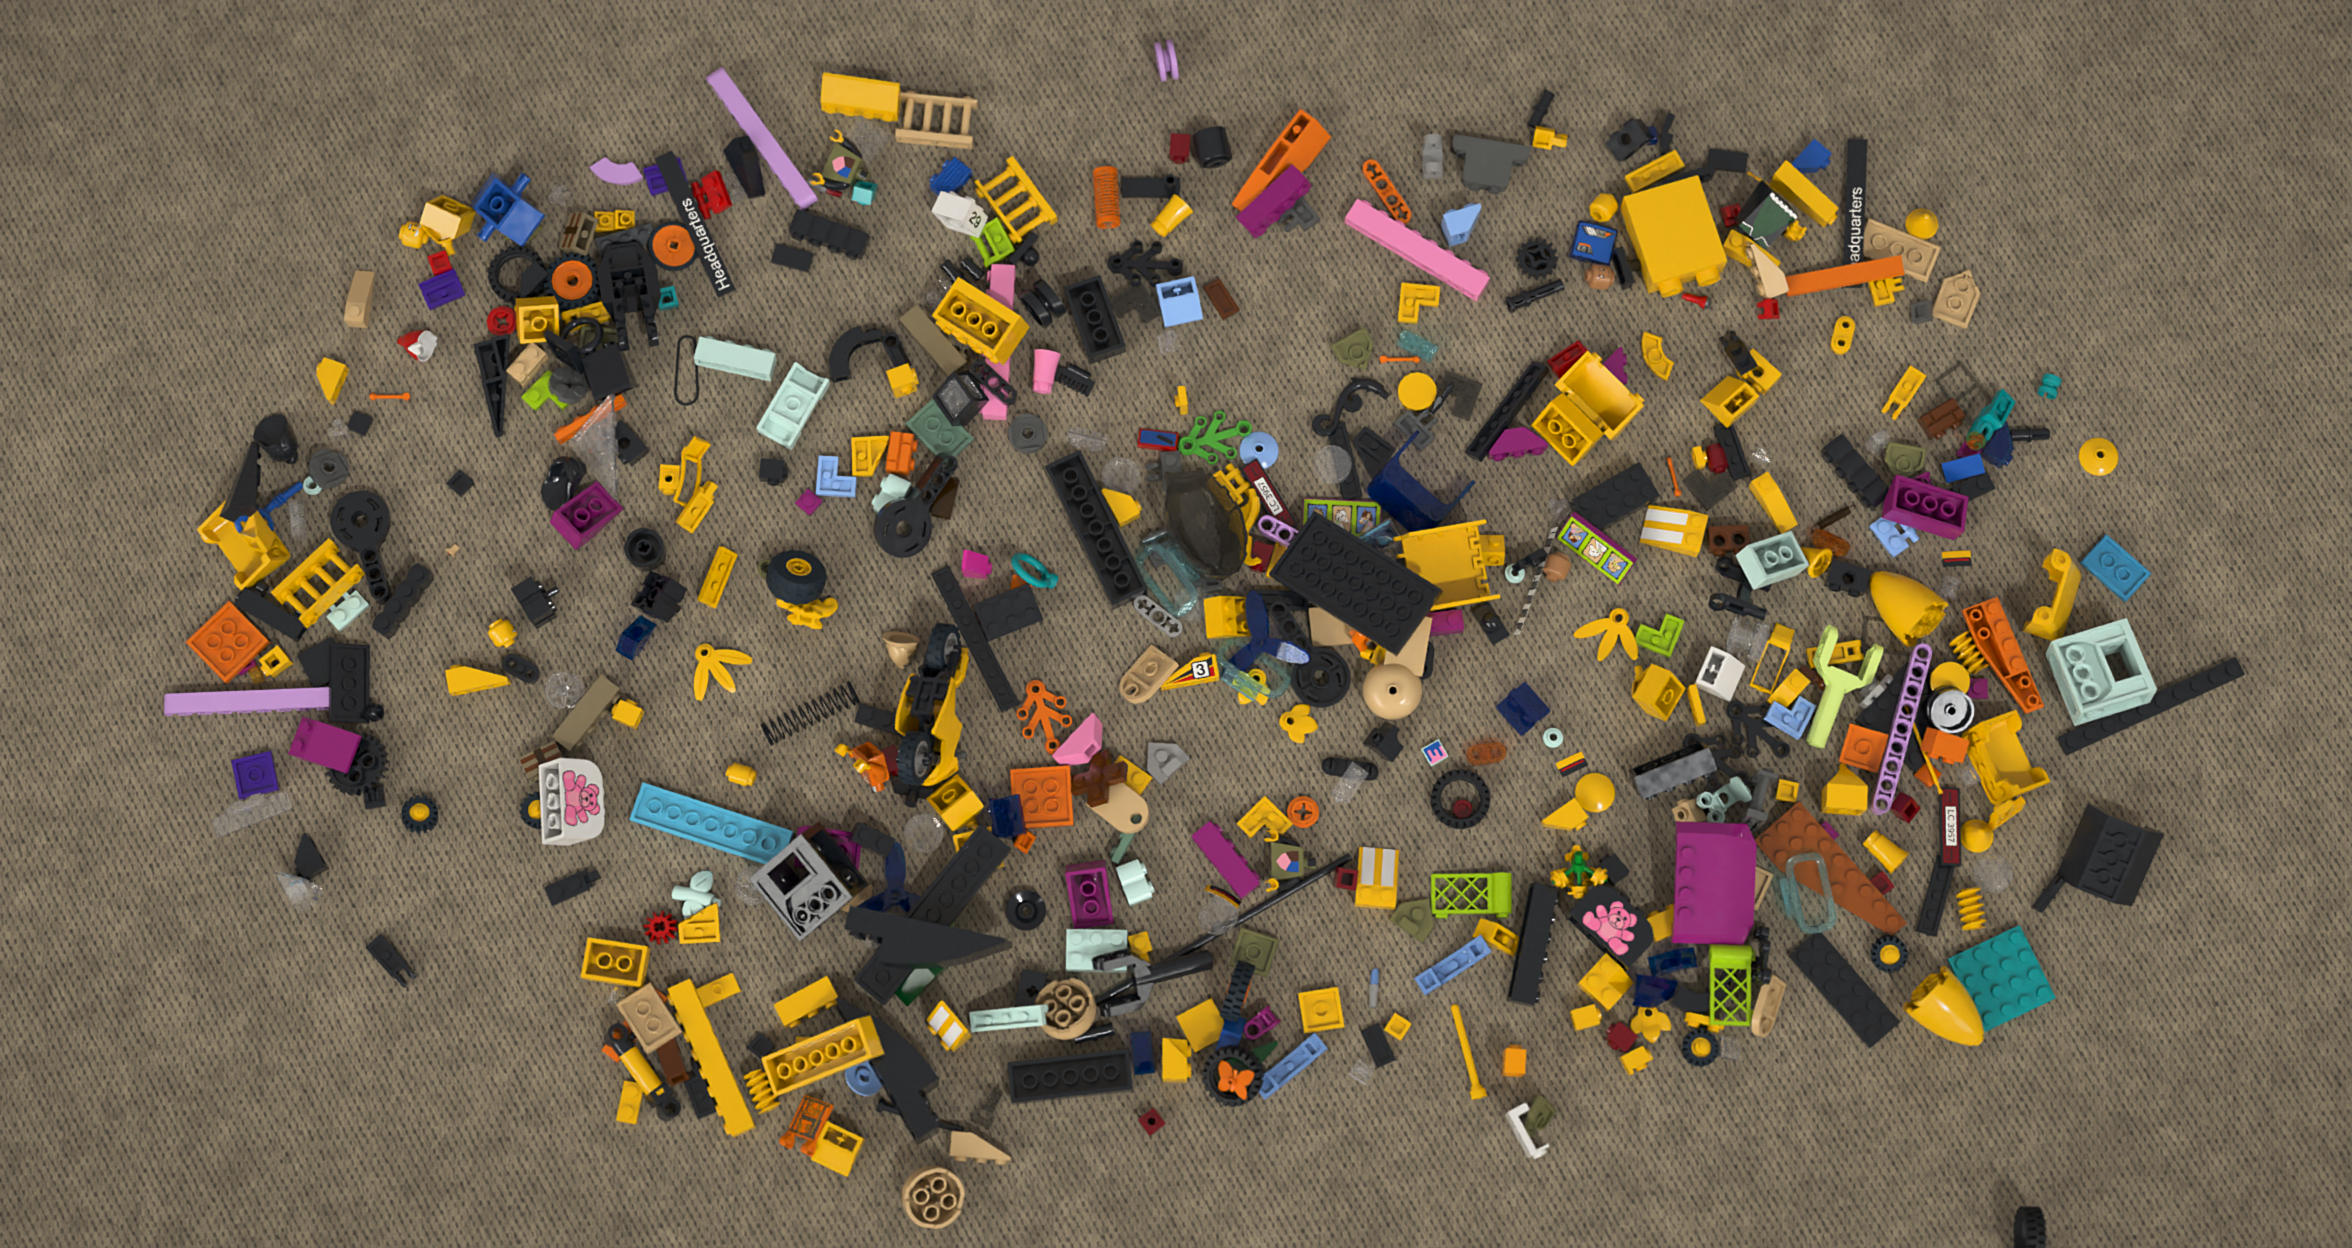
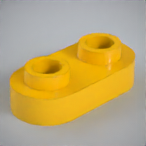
M1848 316L1840 317L1834 326L1830 348L1838 355L1845 354L1851 346L1855 322ZM1842 323H1847L1849 327L1844 328ZM1838 341H1842L1844 346H1839Z
M1691 1012L1685 1013L1684 1021L1688 1022L1687 1026L1699 1028V1025L1705 1026L1708 1031L1714 1033L1724 1030V1026L1709 1025L1708 1016ZM1714 1018V1021H1723V1020Z

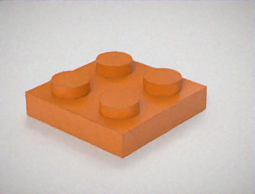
M1850 723L1839 762L1878 773L1889 735Z

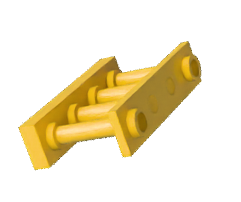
M1011 156L1006 160L1008 167L1000 175L983 186L978 179L974 181L976 187L974 191L980 199H985L1009 232L1008 236L1013 244L1017 243L1020 247L1023 244L1020 237L1042 222L1046 223L1048 221L1052 226L1058 220L1057 215L1015 158ZM1010 176H1015L1019 181L1017 186L993 201L987 192ZM1026 191L1030 196L1028 201L1004 216L998 207L1020 192ZM1037 206L1041 211L1039 216L1015 231L1009 222L1031 207L1035 208Z
M329 538L271 591V594L281 605L288 601L302 614L298 619L306 628L316 623L318 618L365 575L358 564L351 568L337 555L340 550ZM330 560L345 573L338 581H335L322 568ZM315 574L320 576L331 587L323 595L308 583V580ZM300 588H303L316 600L308 609L293 596Z

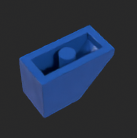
M1814 138L1791 164L1800 173H1817L1820 169L1825 170L1831 163L1829 159L1832 153Z

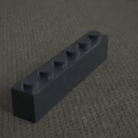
M1537 882L1531 883L1529 886L1507 1002L1531 1007L1535 1006V1003L1539 1000L1540 992L1538 987L1539 983H1542L1544 976L1542 967L1546 963L1548 956L1546 947L1550 943L1552 936L1550 927L1553 925L1556 916L1553 913L1554 907L1559 901L1557 887Z

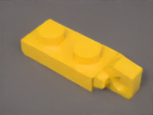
M707 481L703 487L700 486L675 523L692 534L714 503L713 493L718 486L711 481Z

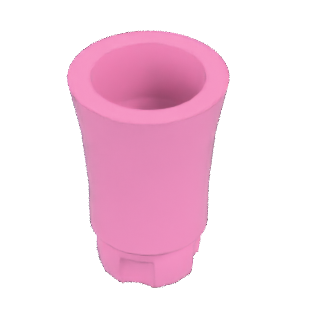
M1042 349L1034 350V373L1032 380L1034 383L1032 391L1051 394L1057 365L1061 356L1060 353Z

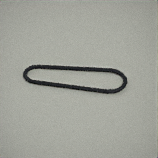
M684 335L678 340L674 397L679 404L688 406L695 403L699 397L698 365H695L696 397L689 403H683L677 397L680 343L684 338L692 339L694 354L697 343L694 337Z

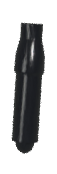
M1453 382L1448 383L1434 401L1429 410L1431 414L1434 415L1441 408L1446 398L1454 389Z

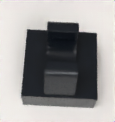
M383 786L375 787L374 791L369 788L368 793H363L366 810L386 807Z

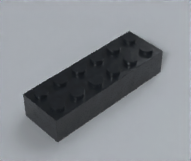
M1129 1049L1007 1062L1012 1105L1133 1091Z

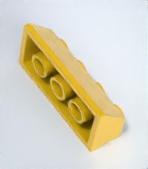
M823 72L821 90L822 111L830 114L842 113L846 116H863L866 119L877 118L886 122L898 121L901 107L900 83Z

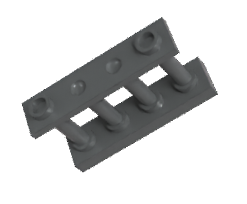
M1768 768L1759 769L1747 784V786L1753 787L1752 800L1749 802L1748 809L1738 819L1737 823L1748 824L1751 832L1755 833L1767 821L1768 813H1765L1762 808L1767 790L1779 776L1774 774V770Z

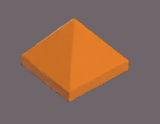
M1022 828L1013 846L1027 854L1036 836Z

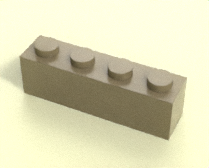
M916 304L899 318L901 326L947 378L954 371L964 370L968 366L967 356L962 350H956L954 341L949 336L945 337L941 333L942 330L935 322L933 323L929 319L930 314L924 307L920 309Z
M601 674L551 737L572 754L575 751H580L584 746V739L596 731V724L600 720L603 721L608 716V709L611 705H615L622 698V695H620L622 693L621 689Z

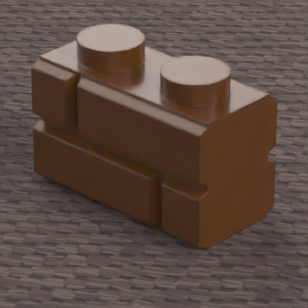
M1952 397L1921 416L1917 422L1929 440L1933 438L1939 440L1947 434L1945 431L1952 428L1955 430L1963 425L1962 421L1965 418V414Z

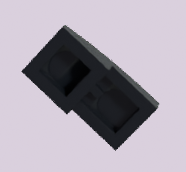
M1669 112L1660 135V156L1666 154L1674 137L1668 131L1675 119V115Z

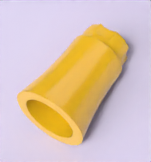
M1173 194L1167 205L1155 217L1150 226L1164 238L1185 218L1191 215L1193 211L1180 197Z
M1877 830L1863 843L1890 874L1909 855L1908 852L1891 842L1883 834L1881 835Z

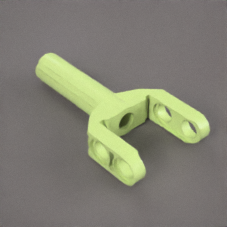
M1830 624L1825 628L1813 658L1816 670L1823 678L1826 687L1805 740L1807 744L1820 749L1826 745L1844 694L1872 683L1883 654V647L1873 644L1866 652L1858 676L1833 666H1827L1838 639V628Z

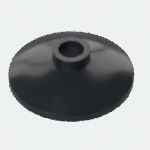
M1020 891L1009 899L1006 906V915L1011 925L1015 928L1029 931L1037 928L1044 921L1046 905L1037 893ZM1029 908L1030 914L1024 915L1023 909Z

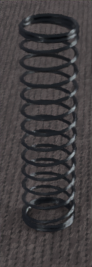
M847 681L846 683L851 695H853L852 699L848 695L843 685L840 684V689L844 699L845 692L847 697L854 706L856 705V703L859 704L860 700L851 682ZM833 688V693H834V695H835V698H836L837 702H838V698H837V695H838L839 699L841 700V702L843 703V705L845 706V708L848 709L849 706H848V703H847L846 699H845V703H844V701L842 700V698H841V696L839 695V693L837 692V690H836L835 688ZM826 691V696L830 705L831 699L837 710L841 713L842 710L839 703L837 706L829 692ZM819 695V699H820V702H821V705H822L823 709H824V705H823V702H824L825 706L827 707V709L829 710V712L831 713V715L834 716L835 713H834V710H833L832 706H831V710H830V708L828 707V705H827V703L825 702V700L823 699V697H822L821 695ZM812 698V703L816 712L818 708L823 717L827 719L828 717L827 713L825 712V709L823 713L815 699ZM805 702V706H806V709H807V712H808L809 716H810V712H809V709H810L811 713L813 714V716L815 717V719L817 720V722L820 723L821 720H820V717H819L818 713H817V717H816V715L814 714V712H813V710L811 709V707L809 706V704H808L807 702ZM798 705V710L802 719L804 715L809 724L813 726L814 724L811 716L809 720L801 706ZM791 708V713L795 723L796 716L797 720L799 721L803 729L806 730L807 727L804 720L802 724L795 711ZM784 712V717L788 726L790 722L795 731L799 733V727L797 723L795 727L787 713ZM777 715V720L779 726L781 727V730L782 724L787 733L789 734V736L792 737V731L790 727L788 731L781 718ZM770 719V724L774 733L776 729L781 738L785 740V734L783 730L781 734L773 720ZM762 722L760 725L770 746L774 745L773 740L775 743H778L776 734L774 738L767 725Z

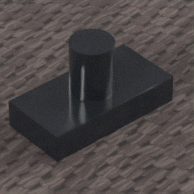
M1622 246L1615 248L1611 253V258L1621 288L1625 290L1635 283L1632 272L1639 271L1642 267L1639 259L1627 260Z
M896 776L894 793L905 795V805L908 807H916L918 798L926 799L935 792V785L924 786L921 784L918 786L903 784L900 781V777Z

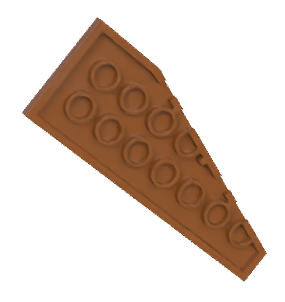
M1800 801L1754 839L1760 849L1781 872L1887 934L1893 936L1907 924Z

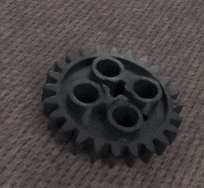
M354 732L362 737L358 745L360 749L354 755L348 774L327 768L330 771L326 775L331 777L329 782L334 784L335 789H340L341 793L345 794L347 792L350 796L355 793V795L360 796L361 791L368 793V788L374 791L375 783L381 785L379 778H386L382 773L389 770L384 764L390 761L384 758L388 755V752L383 751L385 746L380 744L379 739H374V736L371 734L367 736L365 732L361 734ZM373 759V763L368 766L369 760ZM360 774V778L355 781L356 775Z

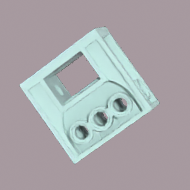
M2127 618L2051 641L2045 654L2074 726L2150 703L2157 691ZM2120 652L2131 678L2115 682L2105 656Z

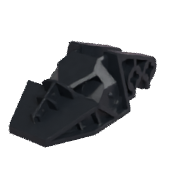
M638 242L609 245L597 273L602 304L616 325L620 351L630 350L625 313L642 311L649 347L659 346L655 314L661 299L656 263Z

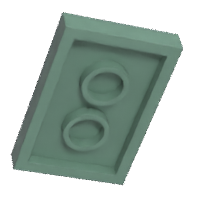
M934 399L930 400L905 423L912 433L935 456L938 453L945 452L956 458L974 441V438L962 426L952 427ZM948 458L945 459L943 462L945 466H947L949 462Z

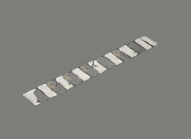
M1558 527L1551 528L1544 548L1547 555L1542 559L1543 563L1536 570L1514 635L1520 634Z

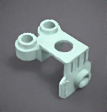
M1735 776L1730 779V783L1724 785L1713 794L1709 792L1699 794L1696 798V803L1702 809H1709L1710 812L1707 814L1708 822L1723 823L1725 820L1724 812L1727 811L1728 807L1740 800L1744 803L1751 801L1752 796L1750 789L1744 785L1739 777ZM1720 793H1725L1728 796L1726 804H1723L1719 798ZM1712 815L1716 817V821L1713 820Z

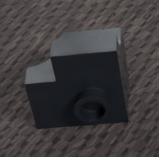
M1384 722L1380 729L1374 728L1363 742L1366 747L1390 762H1393L1404 748L1397 738L1399 728L1388 722Z

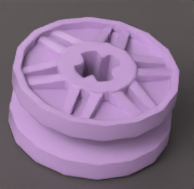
M1172 39L1166 41V49H1162L1159 41L1154 42L1161 82L1167 80V72H1171L1174 80L1179 79Z

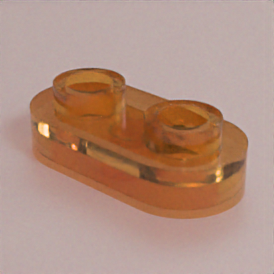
M1816 529L1811 537L1816 547L1828 548L1836 556H1846L1851 548L1846 540L1822 529Z
M1499 742L1473 745L1468 749L1466 758L1473 766L1499 763L1506 756V748ZM1498 750L1500 755L1495 757L1492 751ZM1473 753H1479L1480 758L1474 759Z

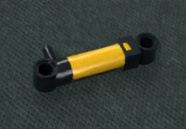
M613 1024L604 1033L605 1043L613 1048L646 1095L644 1098L653 1109L658 1106V1118L665 1122L673 1120L681 1111L680 1102L675 1098H669L673 1092L666 1082H661L634 1044L633 1040L637 1038L632 1031L628 1034V1030L623 1024ZM612 1031L617 1032L620 1039H615L612 1036ZM665 1105L672 1108V1114L666 1112Z

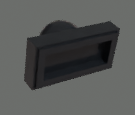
M1035 232L1008 259L1007 265L1016 266L1020 260L1027 266H1034L1038 263L1040 259L1039 252L1032 248L1039 239Z
M1489 602L1472 611L1473 616L1492 646L1510 636Z

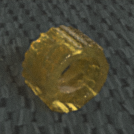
M258 665L248 669L249 676L255 685L265 681Z

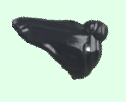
M278 414L264 418L256 426L253 434L254 441L266 451L272 460L295 464L298 459V442L288 426L286 417Z
M561 456L553 461L541 487L542 500L547 508L556 511L570 501L587 472L585 463L579 462L571 456Z

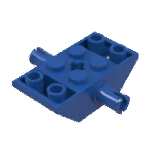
M493 172L471 202L473 209L486 220V223L476 234L480 239L487 242L494 230L497 229L520 246H524L545 217L540 210L522 196L523 190L532 180L529 176L521 172L518 179L511 186L497 173Z

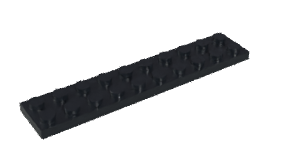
M980 824L905 917L950 926L1012 849L984 825ZM880 946L853 980L885 1006L914 969L886 967L879 963L877 960Z

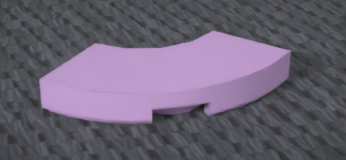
M604 157L590 166V169L597 177L608 183L629 185L643 179L633 162L615 164Z

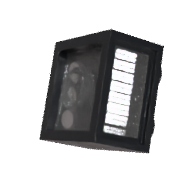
M969 370L954 371L932 396L952 427L968 425L989 401V398Z

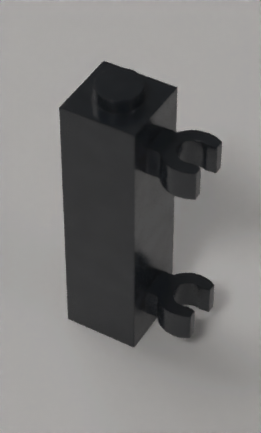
M261 580L254 592L245 587L243 591L237 594L235 599L236 606L297 643L308 629L298 619L302 615L298 610L292 616L262 598L270 586Z

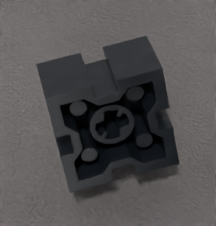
M649 571L642 584L644 585L642 591L637 592L631 606L651 618H657L660 621L669 623L674 614L680 611L681 607L676 603H680L683 600L687 588L670 577L661 576L658 573Z
M529 577L511 588L525 614L536 629L557 618L555 614L557 608L552 600H550L551 597L560 592L557 586L546 591L539 580L534 581L532 577Z

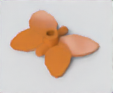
M1220 1061L1218 1069L1221 1079L1218 1089L1220 1091L1230 1089L1231 1092L1235 1090L1236 1094L1245 1100L1247 1098L1246 1086L1253 1080L1254 1072L1245 1070L1238 1074V1070L1235 1069L1233 1071L1228 1062Z

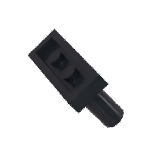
M1172 174L1167 175L1165 178H1122V198H1171L1173 194L1180 197V178H1176Z

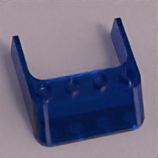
M1418 430L1408 438L1367 486L1368 496L1409 532L1436 528L1476 483L1474 480L1470 481L1451 504H1443L1400 466L1399 457L1420 433Z

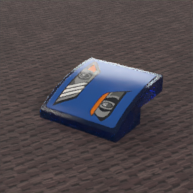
M1579 220L1569 258L1585 263L1591 262L1610 266L1618 230Z

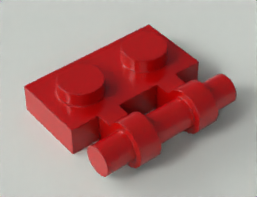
M714 170L701 178L703 184L701 188L698 182L691 184L693 197L697 199L698 208L704 220L711 218L710 210H713L714 214H719L733 205L720 171ZM705 194H707L709 202L707 203L704 199Z

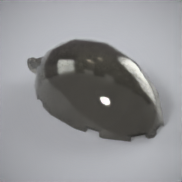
M1203 468L1177 473L1165 472L1164 481L1167 489L1163 515L1167 534L1181 560L1201 578L1222 582L1239 572L1247 556L1248 534L1242 511L1237 502H1234L1229 494L1230 491L1225 486H1221L1215 480L1216 477L1211 474L1205 475Z

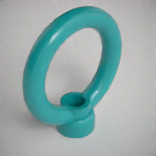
M1021 552L1015 553L1012 556L1011 564L1023 580L1039 588L1047 587L1053 589L1056 586L1059 576L1055 573H1049L1039 560ZM1019 560L1035 567L1042 575L1041 580L1027 573L1020 565Z

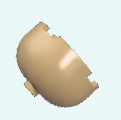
M1383 661L1375 665L1367 673L1363 682V697L1366 705L1375 715L1388 720H1397L1410 715L1417 708L1422 697V683L1420 677L1414 675L1407 667L1400 664L1384 665ZM1390 687H1395L1397 689V692L1395 694H1390Z
M1070 978V980L1059 982L1055 980L1045 986L1035 1000L1036 1005H1048V1012H1045L1046 1025H1042L1041 1028L1048 1035L1056 1039L1069 1040L1082 1035L1091 1027L1096 1016L1094 996L1087 985L1078 979Z
M930 1165L919 1168L907 1178L902 1189L901 1198L906 1214L914 1223L920 1227L939 1229L951 1224L959 1216L965 1193L962 1183L951 1171L941 1166Z

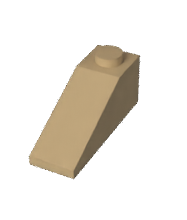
M355 270L344 315V321L348 327L368 328L375 272Z

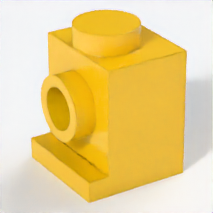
M660 464L658 488L663 494L674 495L677 491L681 475L680 466ZM672 477L673 479L671 482H666V478Z
M278 645L259 659L262 664L260 669L267 677L271 675L273 678L294 664ZM279 661V664L273 667V663Z
M1641 1046L1621 1056L1620 1060L1628 1076L1634 1074L1633 1069L1638 1072L1648 1067L1646 1063L1653 1060V1057L1648 1048L1644 1049Z

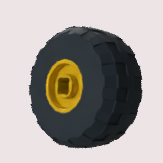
M801 550L783 551L771 559L767 569L766 583L771 593L779 600L781 599L786 603L794 605H804L818 599L822 594L827 577L826 569L821 561L810 553Z

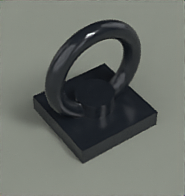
M580 317L567 323L559 336L549 329L543 333V336L556 359L582 374L585 372L579 355H584L594 350L600 344L604 331L598 320L591 317ZM580 325L593 326L596 330L595 337L589 344L577 348L567 338L570 331Z

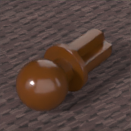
M1805 665L1799 668L1798 671L1811 681V685L1815 682L1820 690H1825L1826 685L1818 672Z

